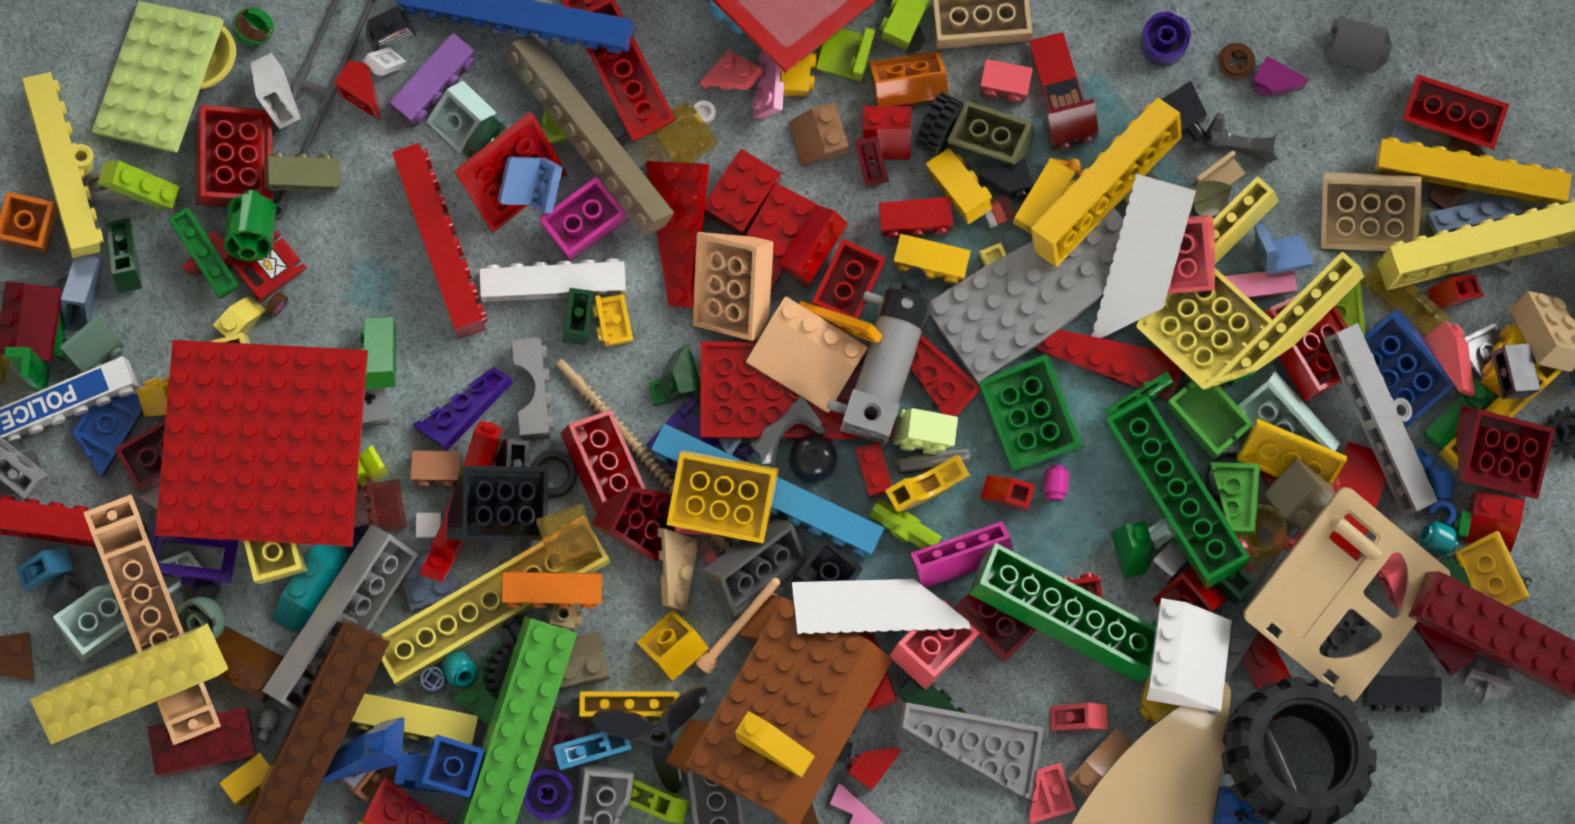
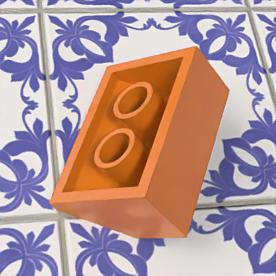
M939 51L869 61L877 106L915 105L923 101H934L941 92L948 95L947 72Z

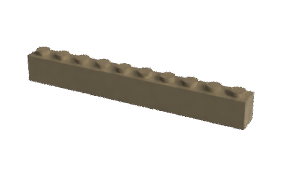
M530 35L512 42L504 56L508 64L518 74L523 83L529 88L645 236L664 228L674 214L672 209L536 37Z

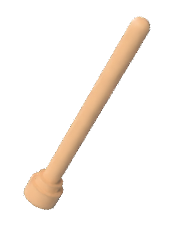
M778 578L771 579L709 652L706 651L695 661L704 672L710 674L716 667V658L780 585Z

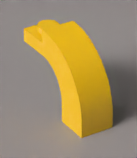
M955 455L919 476L901 480L885 491L896 511L901 512L919 506L945 493L971 475L961 457Z

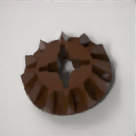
M1241 43L1226 45L1220 51L1217 59L1219 70L1225 77L1232 78L1234 81L1245 79L1253 72L1256 63L1253 51ZM1232 56L1236 59H1243L1240 63V69L1236 65H1229L1233 60Z

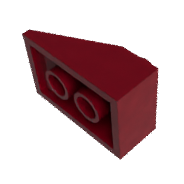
M967 594L953 608L980 632L977 637L1001 663H1004L1037 631V629L970 594Z

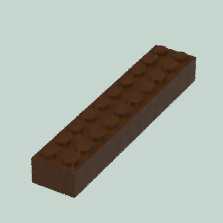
M344 617L342 618L242 824L302 823L390 643L387 637Z

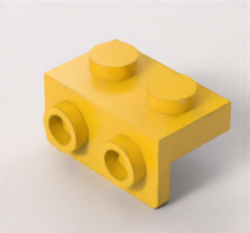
M624 294L600 298V295L595 296L596 303L592 304L594 318L599 317L601 326L596 327L599 341L604 340L605 347L633 342Z

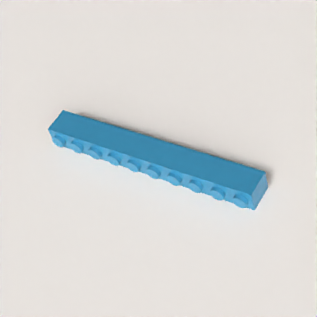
M666 424L663 425L651 449L656 454L654 458L665 464H668L670 461L678 465L679 454L683 450L745 462ZM777 477L770 514L777 516L780 513L786 516V521L799 527L801 523L808 526L810 533L819 537L822 534L831 537L830 542L840 547H844L846 544L853 548V553L863 558L866 555L873 556L885 531L884 527Z

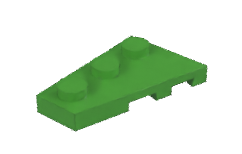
M1210 462L1225 517L1229 525L1237 535H1255L1260 465L1254 463Z

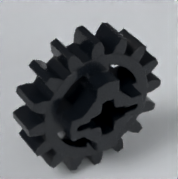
M1566 406L1563 412L1560 409L1555 411V416L1551 415L1547 419L1551 424L1545 426L1555 428L1551 447L1554 446L1556 448L1554 454L1557 455L1563 452V459L1568 458L1570 454L1575 459V448L1567 447L1569 444H1575V429L1573 436L1567 439L1569 429L1575 426V420L1567 421L1564 419H1575V408L1571 411L1569 406ZM1556 431L1559 433L1560 440L1557 438Z

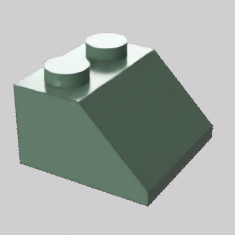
M98 315L60 346L83 373L105 364L109 359L111 361L115 360L122 354L121 349L125 347Z

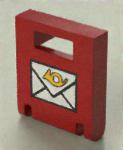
M278 231L274 232L272 252L265 259L251 262L236 259L231 262L233 270L260 303L307 269L304 263L295 267L301 260L283 238L275 242L280 237ZM250 266L264 282L258 287L245 274L250 269Z

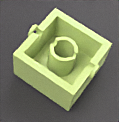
M914 408L907 411L901 409L900 414L896 415L892 444L900 445V449L906 451H914L915 448L921 449L927 455H937L938 452H945L946 449L955 445L958 417Z

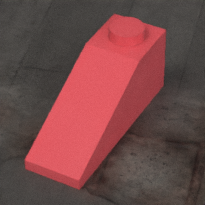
M1444 320L1423 340L1459 392L1473 397L1475 390L1469 345L1463 337L1465 332L1458 324H1451Z

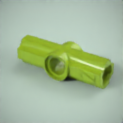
M881 499L878 500L869 515V518L889 529L893 536L905 543L910 542L920 549L938 544L942 539V536L922 525L921 521L906 511L897 512L892 505Z

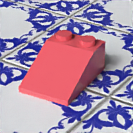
M1212 214L1189 216L1167 294L1215 290V236Z

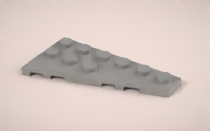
M903 702L900 728L1019 796L1032 801L1043 727Z

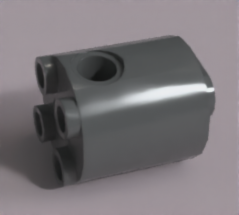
M1343 15L1340 16V19L1334 18L1330 31L1334 33L1332 42L1327 41L1324 55L1328 56L1327 61L1340 62L1350 68L1374 74L1387 63L1392 48L1387 28L1364 21H1353L1345 18Z

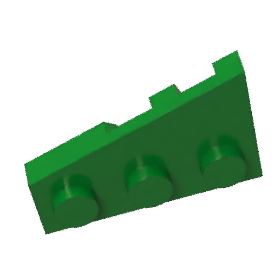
M499 640L477 667V674L473 682L463 687L454 698V701L473 715L479 716V719L488 726L497 699L491 696L492 693L488 692L485 688L487 683L483 682L482 677L485 676V672L482 669L483 666H487L488 662L485 659L487 656H492L491 651L494 648L499 649V645L503 644ZM507 666L506 669H505L504 678H505V675H506L508 666Z

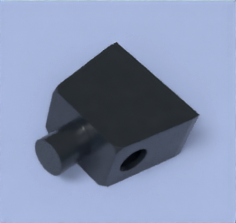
M1191 81L1161 99L1180 112L1182 135L1188 132L1194 142L1199 141L1206 135L1200 123L1205 120L1207 113Z

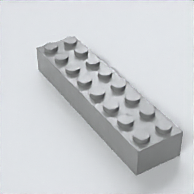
M371 524L262 691L297 712L342 618L344 617L370 629L418 554L391 534Z

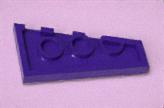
M493 367L468 385L469 389L465 392L456 393L450 398L451 401L441 409L435 408L429 412L431 416L422 422L418 420L413 426L418 432L448 451L504 393L513 381L509 376Z

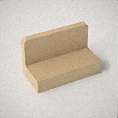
M1232 150L1195 179L1193 185H1198L1202 181H1218L1231 186L1245 176L1246 173L1234 160L1236 153Z

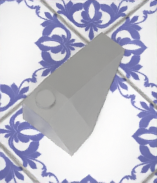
M579 765L574 824H619L624 807L628 805L631 798L634 774L605 765Z

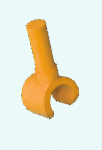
M1054 159L1075 171V175L1081 174V163L1078 159H1070L1068 161Z

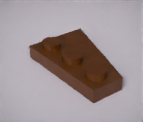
M1451 136L1447 151L1451 152L1462 150L1470 152L1473 156L1487 155L1473 143ZM1433 184L1428 200L1441 210L1451 208L1467 189Z
M29 632L0 636V675L35 681Z

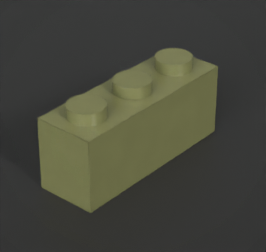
M273 153L264 161L265 190L337 192L341 187L340 159L333 158L332 155H320L318 158H310L308 154H296L295 157H285L284 153Z

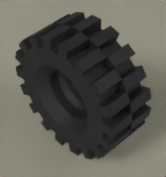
M943 92L938 94L922 120V125H920L916 136L915 146L935 156L943 152L946 145H948L949 136L964 103Z

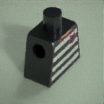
M398 6L369 19L365 33L374 52L387 47L390 48L416 35L407 15Z

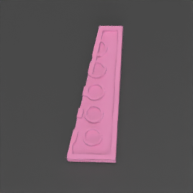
M761 50L758 56V63L763 73L755 81V86L757 87L756 95L752 101L753 118L764 119L782 111L784 83L780 82V73L783 70Z

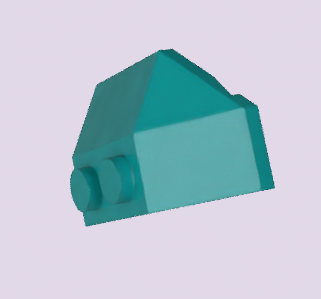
M315 545L304 558L307 572L296 574L292 577L283 591L272 619L293 632L304 628L348 561L344 547Z

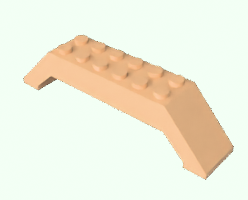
M132 494L83 512L136 651L140 652L183 634V628L147 538ZM204 682L156 701L173 745L221 727Z

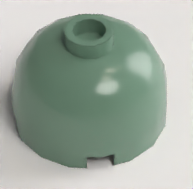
M199 596L181 603L177 608L176 613L184 633L207 623L215 640L223 633L226 624L225 614L220 605L213 599Z

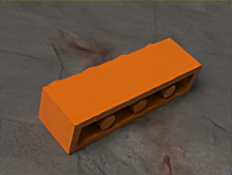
M502 572L501 602H506V607H521V603H531V607L546 608V603H556V608H571V603L581 604V608H596V604H602V574Z

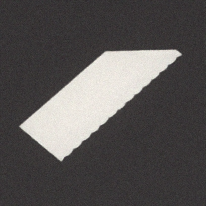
M1140 174L1135 175L1136 181H1134L1132 186L1133 192L1129 197L1130 203L1126 208L1123 227L1119 233L1120 239L1116 244L1117 250L1113 255L1114 262L1110 266L1107 286L1103 292L1104 297L1100 302L1101 309L1097 313L1098 320L1094 324V332L1091 336L1102 338L1164 307L1196 190Z
M915 579L792 582L798 634L803 632L813 634L815 632L838 633L840 631L849 633L852 631L875 632L877 630L886 632L889 630L912 631L914 629L919 631L926 629L948 630L951 628L957 630L963 628L970 629L967 619Z

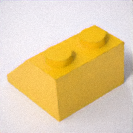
M673 609L636 641L672 681L709 649L699 634Z

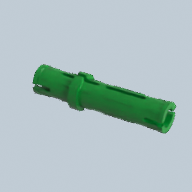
M1165 371V373L1149 383L1148 381L1144 382V386L1104 410L1109 417L1147 395L1149 398L1155 399L1157 397L1156 394L1175 383L1169 373Z

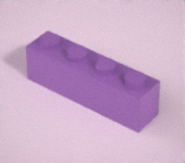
M452 33L390 101L391 108L412 126L417 122L421 123L428 115L427 110L432 105L436 106L448 87L458 83L460 80L459 75L464 70L468 71L473 67L476 62L475 51Z

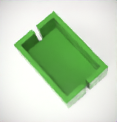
M1192 380L1186 388L1184 387L1172 397L1165 406L1213 461L1224 453L1232 443L1234 444L1254 425L1219 385L1203 390Z

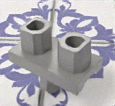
M1476 661L1465 677L1463 685L1474 688V693L1480 694L1481 702L1485 704L1489 698L1498 700L1499 697L1506 699L1514 685V681H1510V671L1498 668L1495 675L1487 673L1488 665L1486 663Z

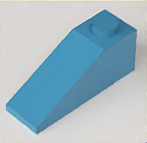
M603 731L553 746L560 770L609 758L632 750L630 740L615 737Z

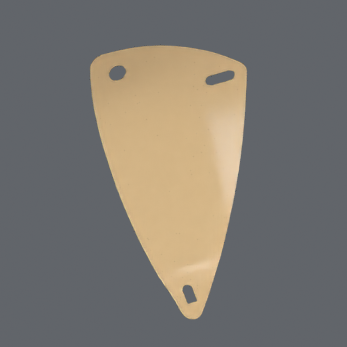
M1224 682L1221 712L1210 715L1205 709L1180 706L1144 733L1116 761L1098 783L1072 824H1213L1222 767L1221 754L1224 753L1225 746L1222 739L1228 723L1231 691L1229 685Z

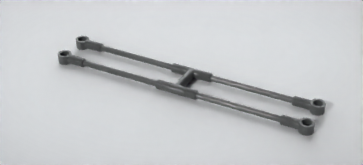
M339 0L332 1L306 62H303L291 88L295 103L301 89L323 97L317 111L316 120L300 154H307L322 118L326 116L337 89L334 81L346 66L371 8L377 0L368 1L336 74L333 75L328 88H324L306 81V78L312 67V60ZM276 126L272 135V150L282 130L278 126ZM281 191L275 205L276 209L279 208L282 212L280 215H276V220H280L285 216L284 208L290 197V191Z

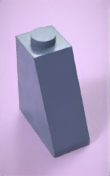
M85 255L73 260L60 299L65 329L79 331L92 320L101 275L99 258Z

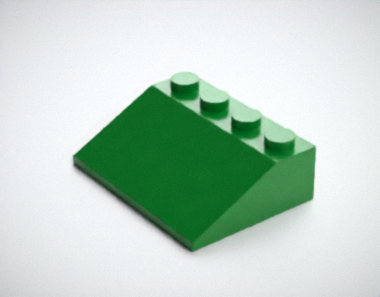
M1043 355L979 382L1013 472L1085 448L1049 356Z

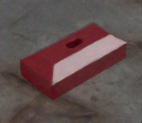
M878 134L855 139L854 143L865 186L889 182ZM869 156L874 157V162H870Z

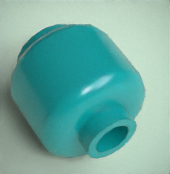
M1438 521L1425 525L1420 535V541L1426 551L1443 557L1451 551H1455L1459 542L1458 538H1456L1455 529Z
M463 651L450 653L441 664V670L450 685L457 688H462L472 683L477 674L476 665L469 655Z

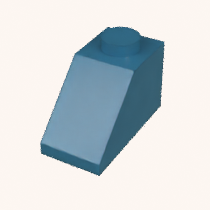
M66 547L41 551L16 568L23 591L59 579L65 573L68 574L74 570Z

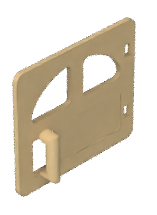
M1343 487L1336 492L1246 607L1244 618L1315 678L1335 688L1333 692L1341 698L1346 694L1354 702L1417 623V621L1409 618L1408 615L1426 572L1440 571L1450 576V572L1354 490ZM1350 514L1374 534V541L1372 542L1345 520L1344 516ZM1333 531L1339 533L1361 551L1363 555L1359 560H1354L1330 540V534ZM1397 552L1405 564L1407 584L1404 601L1398 615L1390 617L1365 597L1363 591L1389 557ZM1349 609L1357 612L1380 633L1379 639L1374 644L1350 656L1339 658L1326 657L1321 655L1319 650L1321 644ZM1271 623L1281 630L1277 637L1266 629ZM1328 669L1337 676L1333 683L1323 676Z

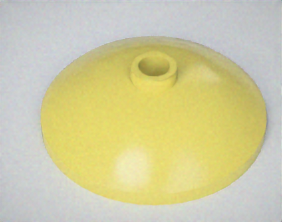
M223 25L200 89H206L219 83L226 77L234 64L236 57L235 40Z

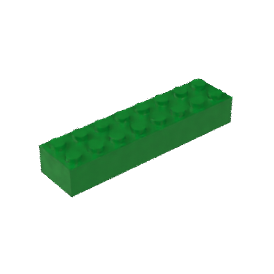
M1148 395L1106 418L1105 428L1204 587L1207 589L1247 567L1250 556Z
M997 543L993 544L984 553L968 594L1138 683L1143 682L1149 677L1155 626Z

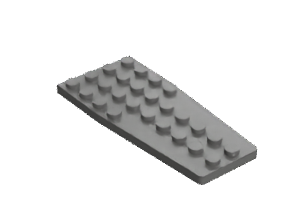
M1115 208L1057 268L1034 252L1032 241L981 268L930 301L932 304L929 313L930 318L978 385L982 380L993 376L1038 347L1044 340L1055 334L1104 296L1103 292L1107 286L1110 266L1114 262L1113 255L1117 250L1116 244L1120 239L1119 233L1123 227V219Z

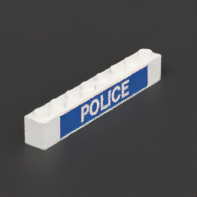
M123 356L0 407V437L9 444L20 441L21 436L28 433L30 435L37 434L44 430L43 427L50 424H61L66 421V417L73 414L75 416L85 414L91 406H103L110 403V399L118 395L119 397L130 395L133 393V389L139 386L129 360Z

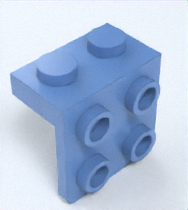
M509 157L506 161L498 201L502 204L531 205L544 213H552L563 167L546 158Z

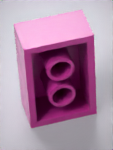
M596 176L554 207L552 213H546L539 218L541 227L566 259L572 262L627 221L626 212Z

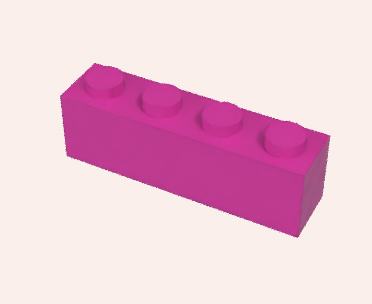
M1003 521L912 552L910 554L915 575L919 583L927 588L976 571L979 568L984 553L993 544L997 543L1013 551L1011 537Z

